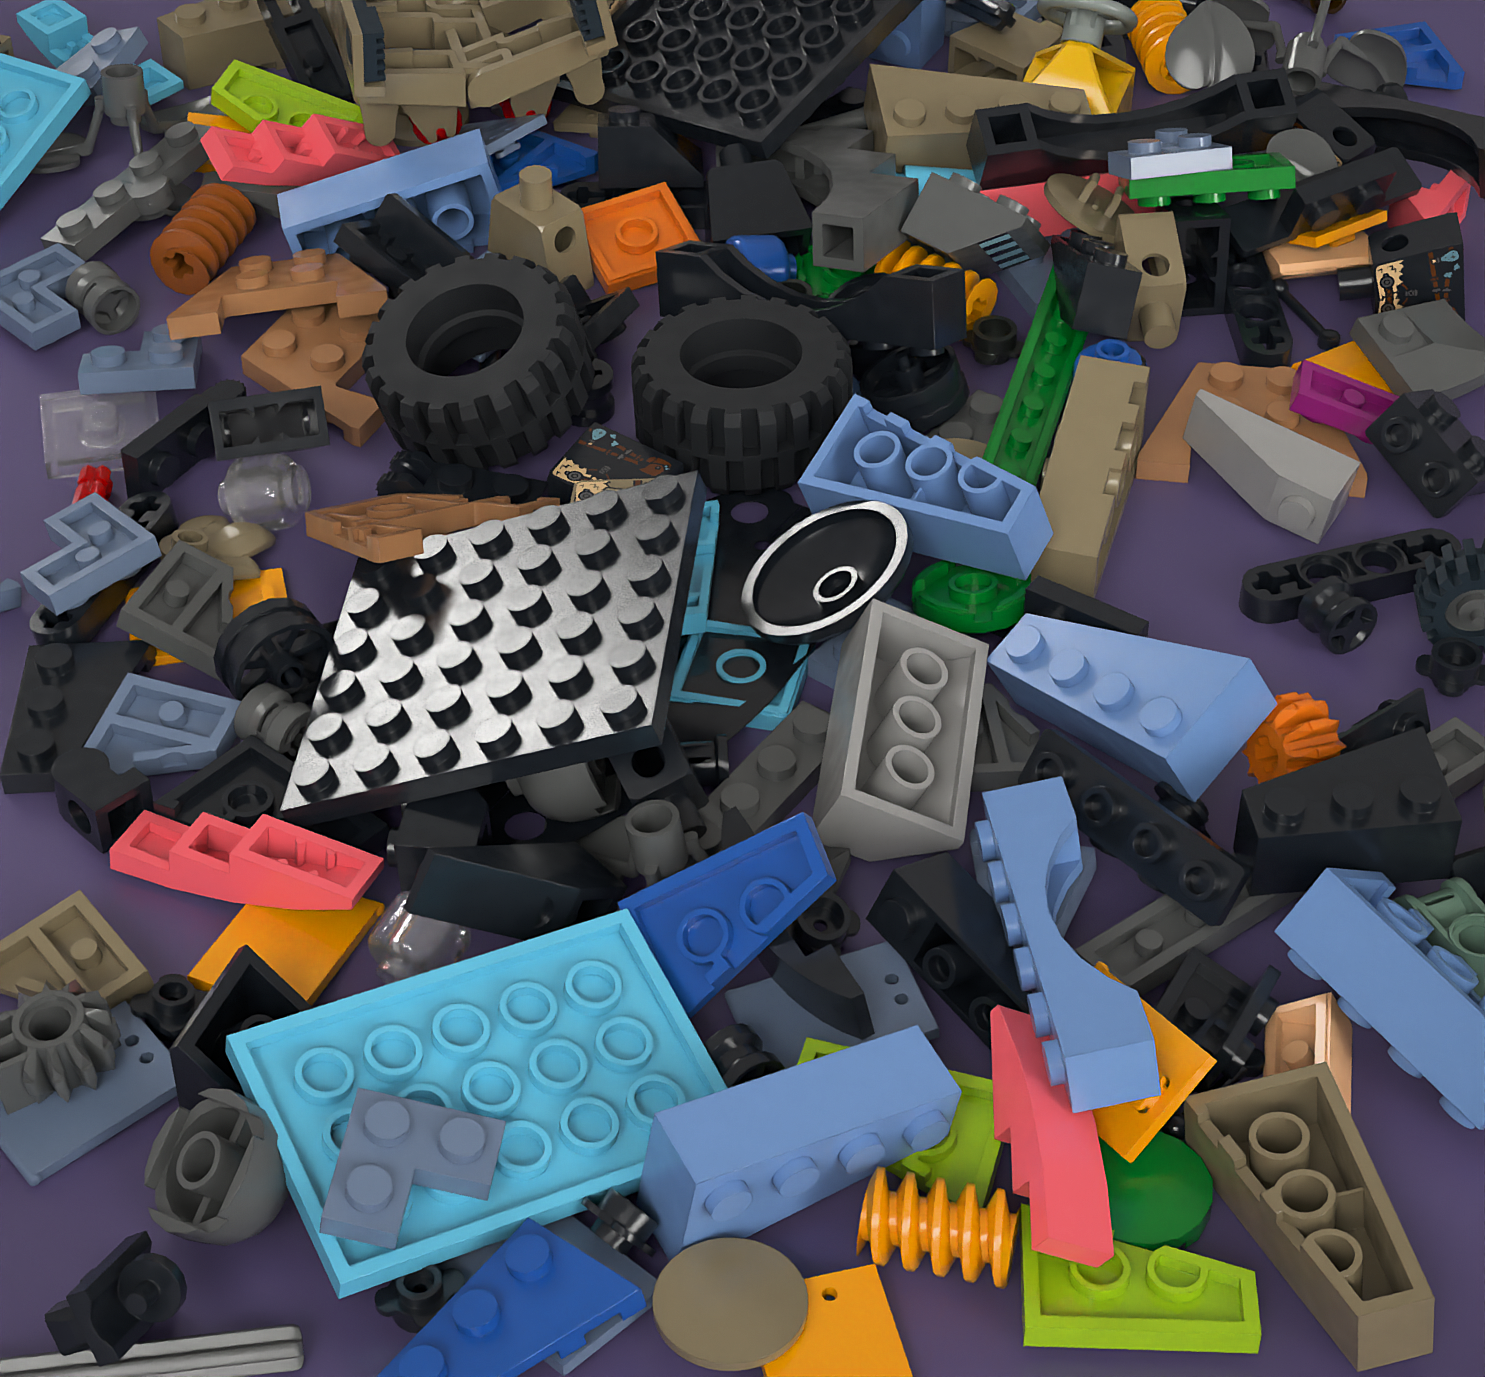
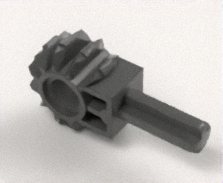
M76 979L68 983L61 990H57L46 980L42 992L32 997L18 992V1009L0 1013V1099L8 1115L35 1102L41 1103L54 1091L68 1103L74 1088L83 1085L96 1090L98 1078L96 1073L116 1069V1054L114 1050L121 1046L119 1040L121 1033L116 1019L112 1017L109 1005L101 997L99 991L86 992V989L82 988Z

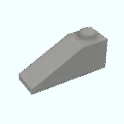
M1200 389L1195 396L1183 435V439L1265 520L1316 544H1319L1344 508L1361 463L1203 389Z

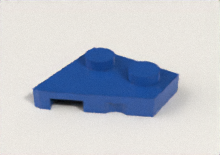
M1425 21L1372 29L1392 36L1402 45L1407 57L1405 84L1451 90L1462 89L1465 71ZM1358 31L1335 34L1333 43L1339 36H1344L1350 40Z
M535 130L517 140L521 147L505 157L496 159L495 153L490 155L502 191L519 184V172L527 166L541 165L549 168L552 172V186L594 174L599 170L598 151L539 130Z

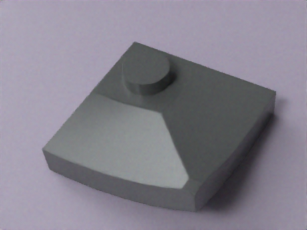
M1445 299L1359 317L1349 332L1350 336L1397 396L1407 392L1433 389L1435 392H1441L1453 400L1485 385V337L1469 326Z

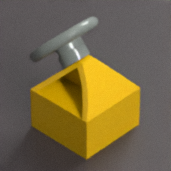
M1038 0V12L1048 21L1062 26L1063 31L1060 44L1036 52L1022 82L1084 89L1092 115L1131 111L1135 67L1102 51L1101 45L1104 35H1123L1132 32L1138 24L1136 14L1127 6L1113 0Z

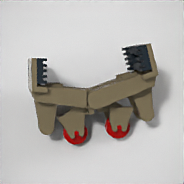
M323 0L351 86L353 99L360 106L366 140L370 144L380 147L389 144L395 137L399 105H401L403 113L409 116L416 137L425 144H433L459 134L463 124L462 114L458 107H466V101L469 102L471 109L479 106L491 107L499 103L506 119L544 114L546 118L551 110V100L556 86L560 84V76L564 74L567 75L572 85L577 101L584 105H593L599 102L605 93L601 58L608 55L609 49L618 46L607 0ZM542 19V21L538 22L537 25L534 27H531L529 29H526L513 35L507 34L525 25H528L534 21Z

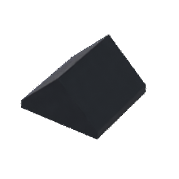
M247 944L238 948L169 1049L179 1106L188 1110H192L199 1102L208 1099L198 1093L209 1088L230 1089L245 1096L225 1052L227 1035L313 1008Z

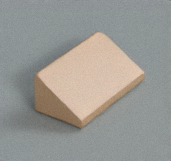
M1363 231L1355 233V240L1338 247H1330L1326 244L1318 248L1283 243L1262 251L1272 280L1275 278L1286 280L1336 275L1337 268L1369 265L1368 235Z
M1332 992L1277 1006L1275 1012L1265 1025L1263 1077L1327 1062L1351 1114L1353 1029L1349 1018L1338 1006Z

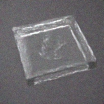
M80 390L40 394L44 457L48 479L79 476L81 469L88 464L95 468L105 465L111 472L123 470L121 449L160 421L156 391L80 395Z

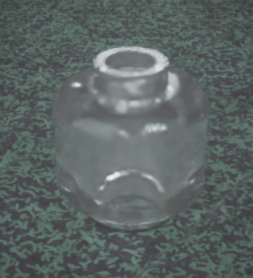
M279 452L238 458L228 467L225 479L218 486V501L223 513L229 515L233 522L254 523L269 531L286 529L295 526L302 517L303 512L307 511L310 507L311 484L304 467L297 465L285 453Z
M410 891L400 892L392 899L368 937L369 952L379 965L375 972L385 984H391L460 962L471 943L470 928L409 914L403 906Z

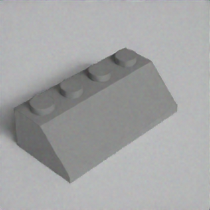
M874 598L871 600L841 646L812 817L822 844L829 847L849 848L851 855L869 862L959 849L965 838L989 644Z

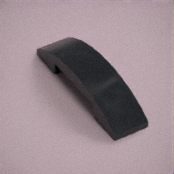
M736 806L723 813L721 829L722 851L755 835ZM785 929L757 955L763 967L783 991L816 1018L843 1033L861 1040L875 1034L864 992L831 944L805 957L790 933Z

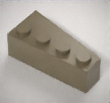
M204 0L195 4L181 5L174 12L157 17L163 67L181 78L184 86L189 90L214 85L234 59L251 66L276 68L277 70L286 68L270 36L269 28L266 26L259 10L257 0ZM276 0L284 18L294 15L291 5H289L287 0ZM309 0L312 7L317 8L341 56L324 1Z
M869 64L863 109L868 130H874V151L895 154L896 173H902L904 165L973 170L966 143L974 112L977 109L1030 103L1046 110L1067 114L1092 115L1084 89L879 64Z
M1080 355L1062 420L1056 431L1052 454L1050 458H1046L1042 471L1039 496L1054 534L1030 573L1031 582L1039 575L1095 599L1136 475L1137 456L1142 448L1150 367Z
M1327 1062L1189 1095L1183 1102L1186 1145L1203 1159L1213 1179V1188L1356 1371L1360 1372L1433 1353L1435 1297Z

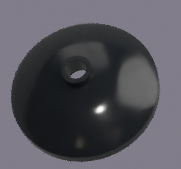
M865 500L838 504L805 518L776 539L761 555L750 571L741 597V606L745 619L761 638L778 644H812L847 632L854 627L873 598L886 603L901 583L913 551V535L908 523L893 506L884 502Z

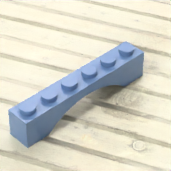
M1062 776L983 792L982 797L986 820L974 822L978 847L983 862L995 860L994 862L987 863L988 876L995 904L1008 902V904L1000 905L1007 944L1009 947L1021 944V948L1013 949L1021 990L1023 992L1035 989V993L1027 995L1036 1038L1049 1036L1050 1038L1049 1041L1041 1042L1050 1085L1064 1084L1073 1113L1160 1096L1161 1088L1155 1040L1138 991L1107 977L1083 960L1064 940L1055 924L1056 915L1067 890L1083 870L1076 815Z

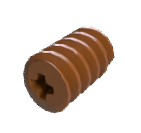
M210 183L202 185L182 206V209L173 217L172 221L163 229L162 233L153 241L150 249V260L159 279L173 291L186 295L197 294L206 287L255 226L257 220L255 209L249 199L239 190L226 184Z

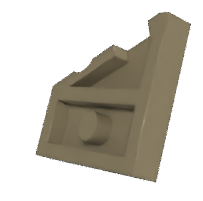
M79 889L0 940L1 994L18 999L19 992L32 997L42 992L46 980L57 990H61L68 983L76 979L81 987L86 989V992L98 990L101 997L107 1001L109 1008L112 1009L123 1001L130 1004L133 996L147 993L153 988L154 983L145 966Z

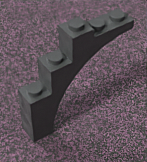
M825 125L818 131L796 129L768 159L751 155L753 162L773 159L782 162L798 196L817 207L812 211L813 266L865 272L908 240L901 232V229L919 197L918 179L896 176L895 154L874 151V130ZM715 145L716 167H721L719 153L725 147Z

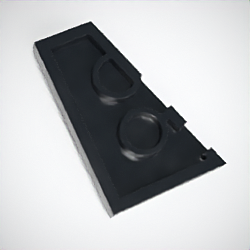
M143 640L29 645L0 771L4 793L55 792L51 773L54 761L65 752L84 747L127 673L137 675L140 672L149 673L156 662V647Z
M250 735L153 802L154 813L187 826H191L202 812L249 829L262 814L287 822L280 810L295 763L255 736ZM371 812L302 827L303 829L374 855L387 846L389 824Z

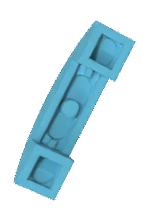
M44 0L16 13L17 22L39 51L56 68L87 45L94 37L88 33L87 16L63 0ZM149 59L137 65L143 69L144 89L148 91L150 105L184 89V83L181 78L154 60Z

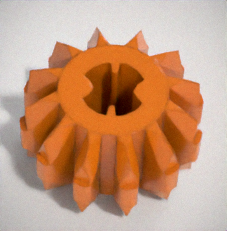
M1290 692L1276 695L1274 698L1277 702L1276 707L1247 740V746L1241 752L1249 760L1248 776L1257 777L1258 784L1339 756L1340 751L1347 746L1338 738L1337 730L1340 722L1339 720L1329 719L1328 706L1325 700H1314L1308 692L1300 694Z

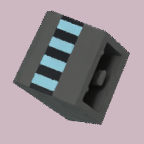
M931 172L901 229V232L913 244L926 249L928 255L936 253L944 258L945 264L953 261L959 264L965 271H975L979 274L980 278L1044 256L1051 246L1039 232L1041 224L1027 215L1029 212L1028 208L1004 195H1000L995 202L980 193L982 189L980 185L954 172L949 180Z

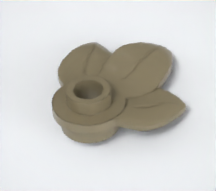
M203 515L187 520L180 525L179 529L162 538L159 542L162 556L159 558L163 560L180 539L233 567V580L255 579L260 577L261 571L251 557L275 545L276 537L268 529L255 523L238 521L230 524L229 520L224 516Z

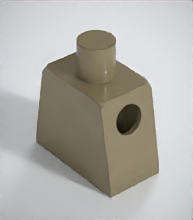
M1015 12L1012 16L1016 19L1015 24L1011 28L1005 26L1001 31L981 22L950 35L948 73L1022 82L1036 52L1060 44L1063 28L1047 19L1038 23Z
M541 165L523 168L519 172V184L496 194L491 201L488 251L501 253L507 257V260H511L515 255L533 261L536 266L540 265L554 273L559 282L564 277L574 274L585 290L594 286V277L582 209L578 204L553 189L552 172L549 168Z
M1173 211L1118 214L1114 239L1115 250L1128 254L1127 261L1143 273L1127 339L1123 340L1128 342L1144 341L1148 347L1154 349L1168 347L1175 342L1178 336L1187 288ZM1148 257H1154L1148 259L1151 275L1146 273L1142 267V262Z

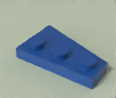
M801 812L617 903L620 910L626 908L629 910L685 1013L691 1019L829 889L837 879L812 817Z
M528 1217L376 1377H518V1375L555 1352L561 1359L565 1358L587 1344L584 1334L617 1314L624 1321L647 1307L641 1288Z

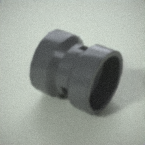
M101 261L84 263L75 269L67 280L65 288L67 300L80 314L84 315L98 332L105 335L118 334L130 327L137 318L140 310L139 296L134 289L120 279L118 274L109 265Z
M260 684L249 691L241 701L234 718V730L241 740L253 735L295 763L312 707L301 702L293 703V698L290 694L275 684Z

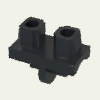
M147 1231L126 1237L96 1268L91 1269L80 1280V1283L66 1296L67 1300L56 1303L45 1314L47 1327L63 1356L90 1348L99 1367L117 1362L155 1322H164L174 1316L181 1308L187 1295L185 1276L177 1264L169 1258L151 1253L152 1241Z

